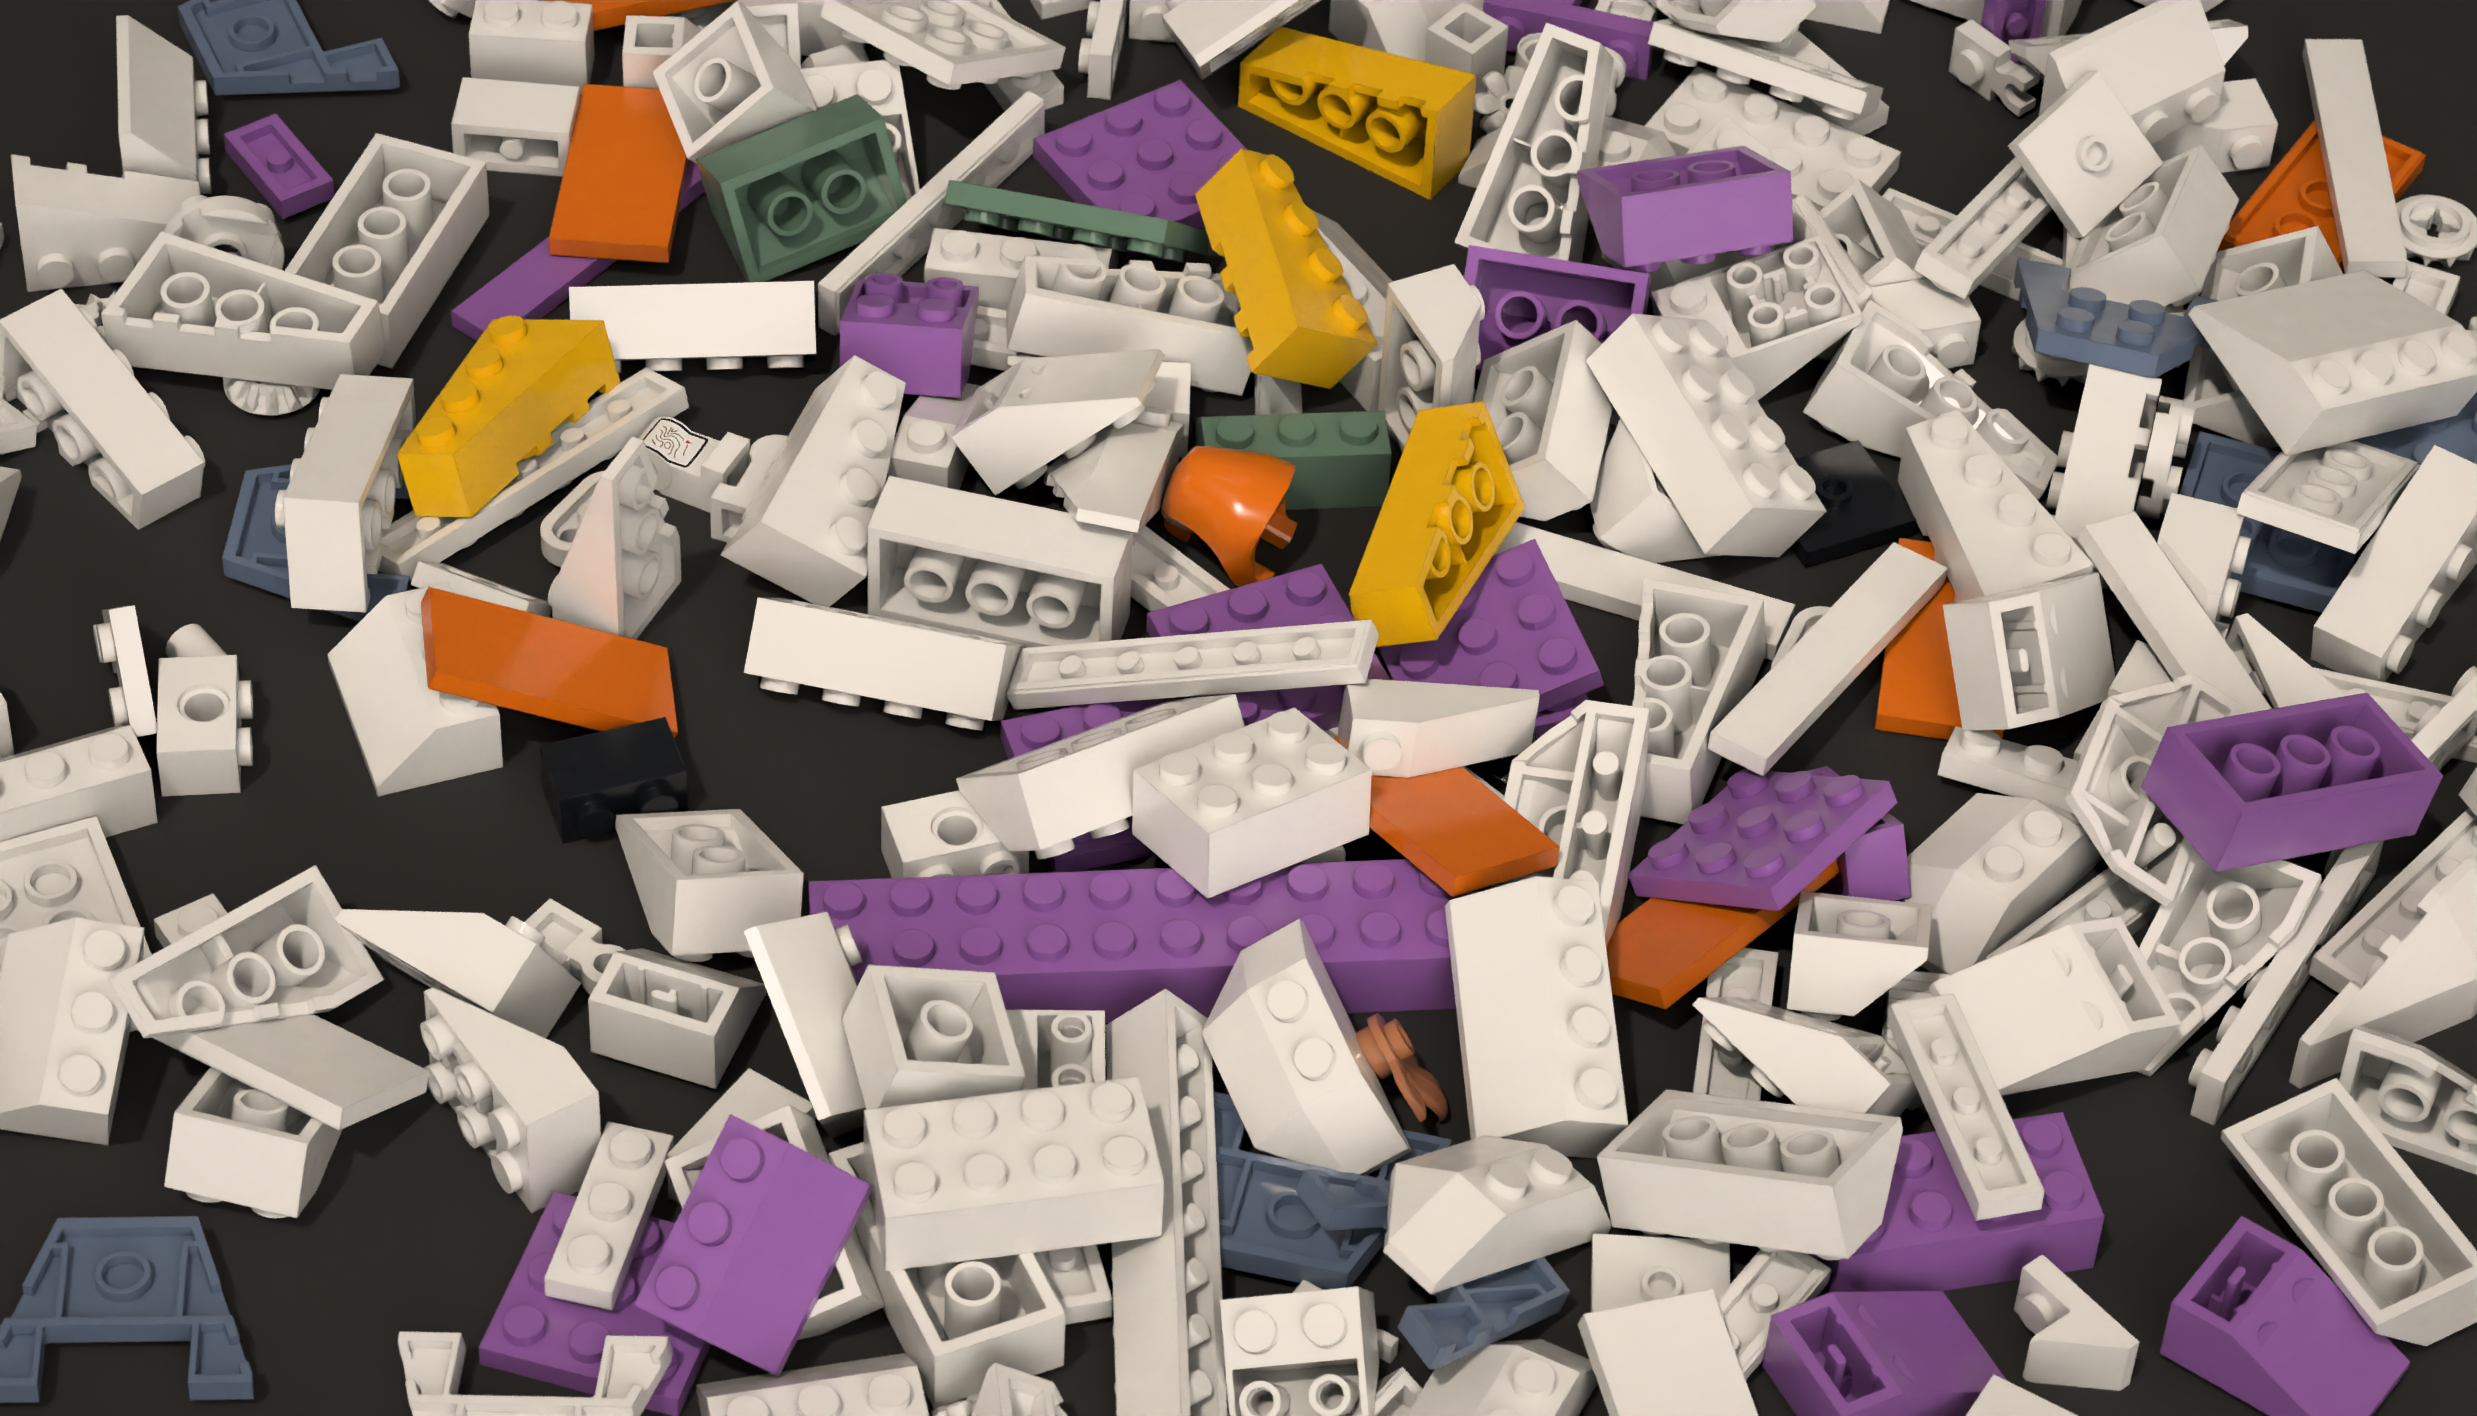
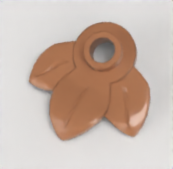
M1378 1013L1367 1018L1368 1026L1356 1032V1036L1366 1059L1375 1073L1381 1079H1385L1393 1074L1400 1092L1419 1122L1426 1119V1106L1438 1116L1439 1123L1445 1120L1448 1114V1106L1443 1090L1438 1080L1430 1072L1419 1067L1418 1060L1414 1055V1047L1400 1022L1395 1018L1386 1023Z

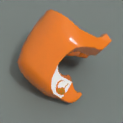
M1215 446L1193 447L1175 467L1165 488L1161 514L1164 517V527L1170 534L1185 543L1190 539L1191 533L1195 532L1215 553L1230 580L1236 586L1240 587L1272 578L1275 572L1255 561V550L1260 537L1283 550L1290 543L1298 523L1289 519L1286 514V494L1294 475L1296 464L1270 454Z

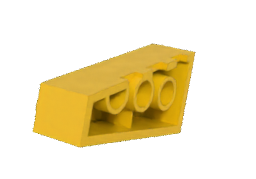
M1279 26L1240 62L1238 107L1431 200L1462 170L1470 155L1477 75Z
M1241 148L1195 193V197L1212 250L1224 257L1227 266L1220 272L1224 289L1237 296L1241 310L1234 316L1238 333L1245 338L1250 336L1254 348L1246 356L1250 371L1255 374L1331 389L1378 344L1367 323V312L1361 303L1353 297L1342 276L1343 267L1338 258L1326 246L1318 230V219L1313 211L1304 204L1293 183L1294 174L1288 164L1276 155H1266Z
M511 315L493 319L397 452L415 516L472 518L519 475L517 467L519 461L526 460L534 455L540 456L553 444L551 432L565 419L567 422L572 423L579 421L590 411L587 399L597 390L600 393L608 394L620 383L604 320L523 319L519 316Z
M1485 401L1419 410L1349 592L1354 619L1356 621L1372 620L1379 633L1376 647L1437 640L1525 509Z

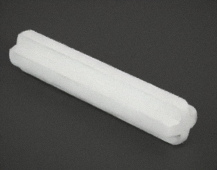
M1801 194L1792 199L1793 238L1796 242H1800L1820 235L1859 309L1862 310L1872 293V288L1809 197Z

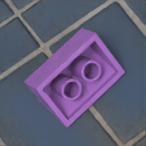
M1744 145L1577 170L1578 184L1602 254L1623 266L1624 270L1641 273L1653 272L1660 269V262L1678 259L1686 264H1705L1715 261L1717 253L1736 251L1738 254L1747 256L1763 255L1772 251V245L1793 242L1791 171Z
M1469 245L1464 279L1469 285H1475L1478 288L1485 306V317L1480 321L1478 336L1481 361L1479 365H1476L1475 370H1482L1485 359L1574 320H1577L1596 339L1603 343L1631 314L1646 315L1652 276L1647 273Z
M730 1114L634 1305L708 1343L779 1376L874 1186Z

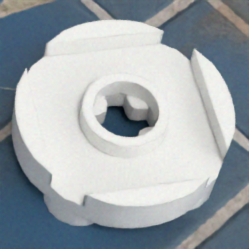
M203 195L188 197L181 202L178 209L179 213L168 222L163 231L212 248L223 244L231 245L232 248L238 250L237 252L228 253L281 270L283 268L284 248L282 237L275 223L272 210L264 204L255 203L245 198L236 196H213L208 198Z
M2160 396L2142 477V486L2135 511L2139 517L2159 521L2160 514L2165 515L2171 493L2178 494L2183 468L2172 466L2171 463L2173 456L2185 458L2195 413V409L2183 407L2184 400Z

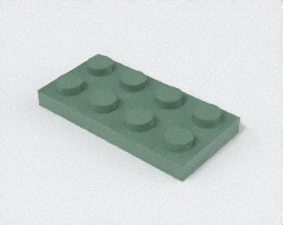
M949 180L945 204L965 209L963 218L965 221L1016 233L1024 231L1065 242H1083L1092 244L1095 247L1112 248L1119 252L1129 253V251L1147 254L1149 257L1184 263L1186 252L1207 255L1209 238L1206 231L1171 220Z

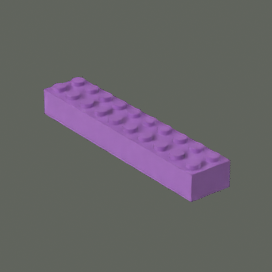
M1408 859L1296 863L1208 899L1172 868L808 881L809 915L828 912L836 929L848 924L863 961L851 966L858 984L868 965L994 972L1006 1010L1105 1011V1023H1110L1164 989H1167L1208 1018L1241 950L1298 919L1304 922L1346 1013L1456 1009L1445 905L1449 900L1473 894L1472 891L1455 897L1450 896Z

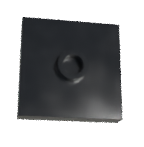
M1859 440L1794 459L1798 466L1802 467L1814 480L1816 485L1815 493L1827 510L1818 521L1790 546L1805 568L1914 535L1916 518Z

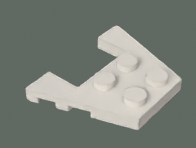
M399 1332L398 1336L399 1351L404 1365L405 1385L412 1416H640L670 1365L673 1355L668 1336L606 1335L594 1397L457 1395L467 1350L462 1334L451 1332Z

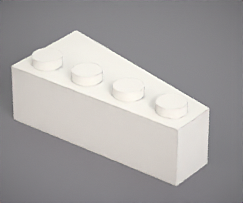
M1549 23L1545 24L1454 243L1467 254L1469 245L1582 263L1589 213L1578 184L1577 170L1597 167L1614 61L1612 55L1601 43Z
M162 231L101 313L108 346L112 350H120L132 367L333 390L340 374L369 376L386 352L377 300Z
M1025 255L1006 310L1008 350L1023 352L1032 357H1055L1160 349L1165 355L1162 362L1191 363L1190 386L1198 387L1208 392L1220 391L1242 396L1251 372L1246 356L1254 348L1250 336L1245 338L1239 335L1235 324L1234 316L1241 310L1237 296L1224 289L1220 274L1211 273L1212 269L1206 263H1186L1183 272L1157 271L1152 261L1130 260L1129 264L1121 269H1106V266L1099 259Z
M61 288L0 319V373L5 376L3 399L9 402L18 398L27 407L23 414L38 425L37 433L49 428L55 435L59 454L72 467L84 462L88 466L92 486L138 530L201 496L203 470L206 463L199 445L192 437L182 436L170 421L168 411L159 396L153 392L147 393L134 377L132 367L126 356L120 350H112L99 335L97 325L85 307H76Z
M856 355L821 383L812 393L786 439V447L780 457L772 463L764 478L766 482L758 496L747 507L741 518V526L737 533L727 542L721 556L813 604L828 607L866 578L868 570L867 527L885 486L906 383Z
M340 374L330 397H323L321 399L318 423L315 428L309 427L307 429L304 453L301 458H294L290 470V483L286 490H279L275 504L276 525L278 528H285L291 608L367 612L371 598L370 588H368L367 574L378 573L382 559L381 548H378L381 531L391 527L394 516L396 488H401L404 480L397 452L416 427L413 378Z
M1958 409L1906 427L1898 483L1916 518L1922 535L1929 536L1935 549V562L1948 567L1947 577L1955 592L1954 602L2093 573L2094 564Z
M2436 445L2433 446L2315 623L2311 650L2312 660L2339 673L2385 682L2392 672L2399 674L2404 669L2412 654L2415 642L2426 628L2431 627L2442 607L2477 564V464Z
M1643 578L1642 607L1638 629V656L1634 675L1635 691L1632 706L1650 708L1644 799L1640 816L1685 824L1688 821L1689 814L1702 805L1722 756L1707 749L1710 733L1750 692L1765 658L1764 599Z

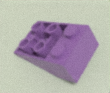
M2243 1216L2239 1218L2172 1301L2160 1349V1354L2269 1416H2372L2410 1366V1361L2386 1336L2374 1333L2340 1288L2302 1249Z
M1942 1290L1830 1292L1771 1315L1763 1368L1796 1416H1966L1993 1374L2006 1380Z

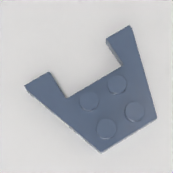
M190 0L178 6L179 24L215 95L387 90L400 87L399 69L382 38L324 52L296 0Z
M2020 257L2017 260L2013 283L2015 288H2020L2019 302L2021 308L2027 309L2025 322L2034 352L2156 378L2192 359L2194 347L2200 346L2211 349L2188 313L2194 306L2219 300L2194 296L2184 316L2166 313V308L2163 305L2153 301L2135 300L2130 302V305L2106 300V295L2103 292L2088 287H2076L2069 292L2067 290L2071 268Z
M292 464L246 470L222 557L224 576L290 598L285 528H278L276 525L275 504L279 490H286L290 483ZM403 480L401 488H396L395 498L410 499L405 480ZM383 573L367 574L368 588H370L371 598L366 613L326 611L360 622L385 596L411 590L410 576Z
M1213 1092L1221 1267L1298 1283L1306 1280L1317 1287L1327 1289L1349 1288L1384 1245L1386 1230L1382 1227L1325 1231L1295 1191L1304 1170L1317 1169L1328 1171L1330 1178L1327 1183L1355 1187L1359 1177L1381 1180L1390 1190L1391 1173L1396 1163L1450 1147L1452 1139L1402 1130L1412 1152L1381 1167L1378 1177L1340 1172L1326 1167L1242 1151L1247 1131L1232 1098L1228 1094Z
M1317 1169L1304 1170L1295 1191L1325 1231L1382 1227L1387 1232V1210L1390 1190L1383 1181L1359 1177L1355 1187L1327 1183L1330 1178L1328 1171ZM1545 1257L1434 1293L1437 1297V1304L1407 1306L1398 1329L1428 1369H1438L1560 1312L1570 1293V1289Z
M198 1216L57 1218L22 1284L23 1296L11 1318H4L0 1326V1403L40 1402L45 1346L47 1343L191 1341L188 1372L190 1400L254 1399L253 1373L249 1362L245 1359L239 1333L223 1296L221 1281Z

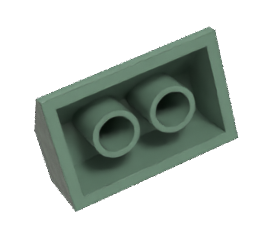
M859 94L696 159L711 212L747 283L766 282L865 241L907 202L884 118Z
M1385 411L1193 418L1195 447L1215 446L1270 454L1296 464L1295 472L1286 494V510L1382 507L1389 489L1391 447Z

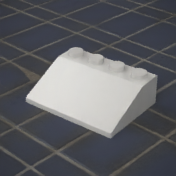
M2366 270L2194 306L2188 313L2286 456L2457 416L2477 392V343L2467 333L2462 324Z

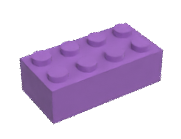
M2366 692L2167 727L2141 788L2214 872H2221L2415 835L2443 775Z
M2063 1112L2012 1120L2045 1190L2042 1209L1978 1221L1973 1216L1936 1131L1901 1136L1882 1224L1848 1259L1825 1260L1818 1255L1812 1254L1813 1258L1832 1269L1829 1283L1824 1288L1826 1294L1830 1292L1948 1291L2019 1280L2022 1268L2042 1254L2063 1273L2093 1268L2105 1216Z

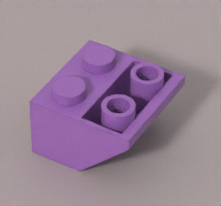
M890 273L873 274L868 276L867 279L859 278L840 319V367L856 355L906 383L904 394L961 398L970 373L979 287L963 286L962 281L949 277L933 278L927 281V283L904 282L902 277Z

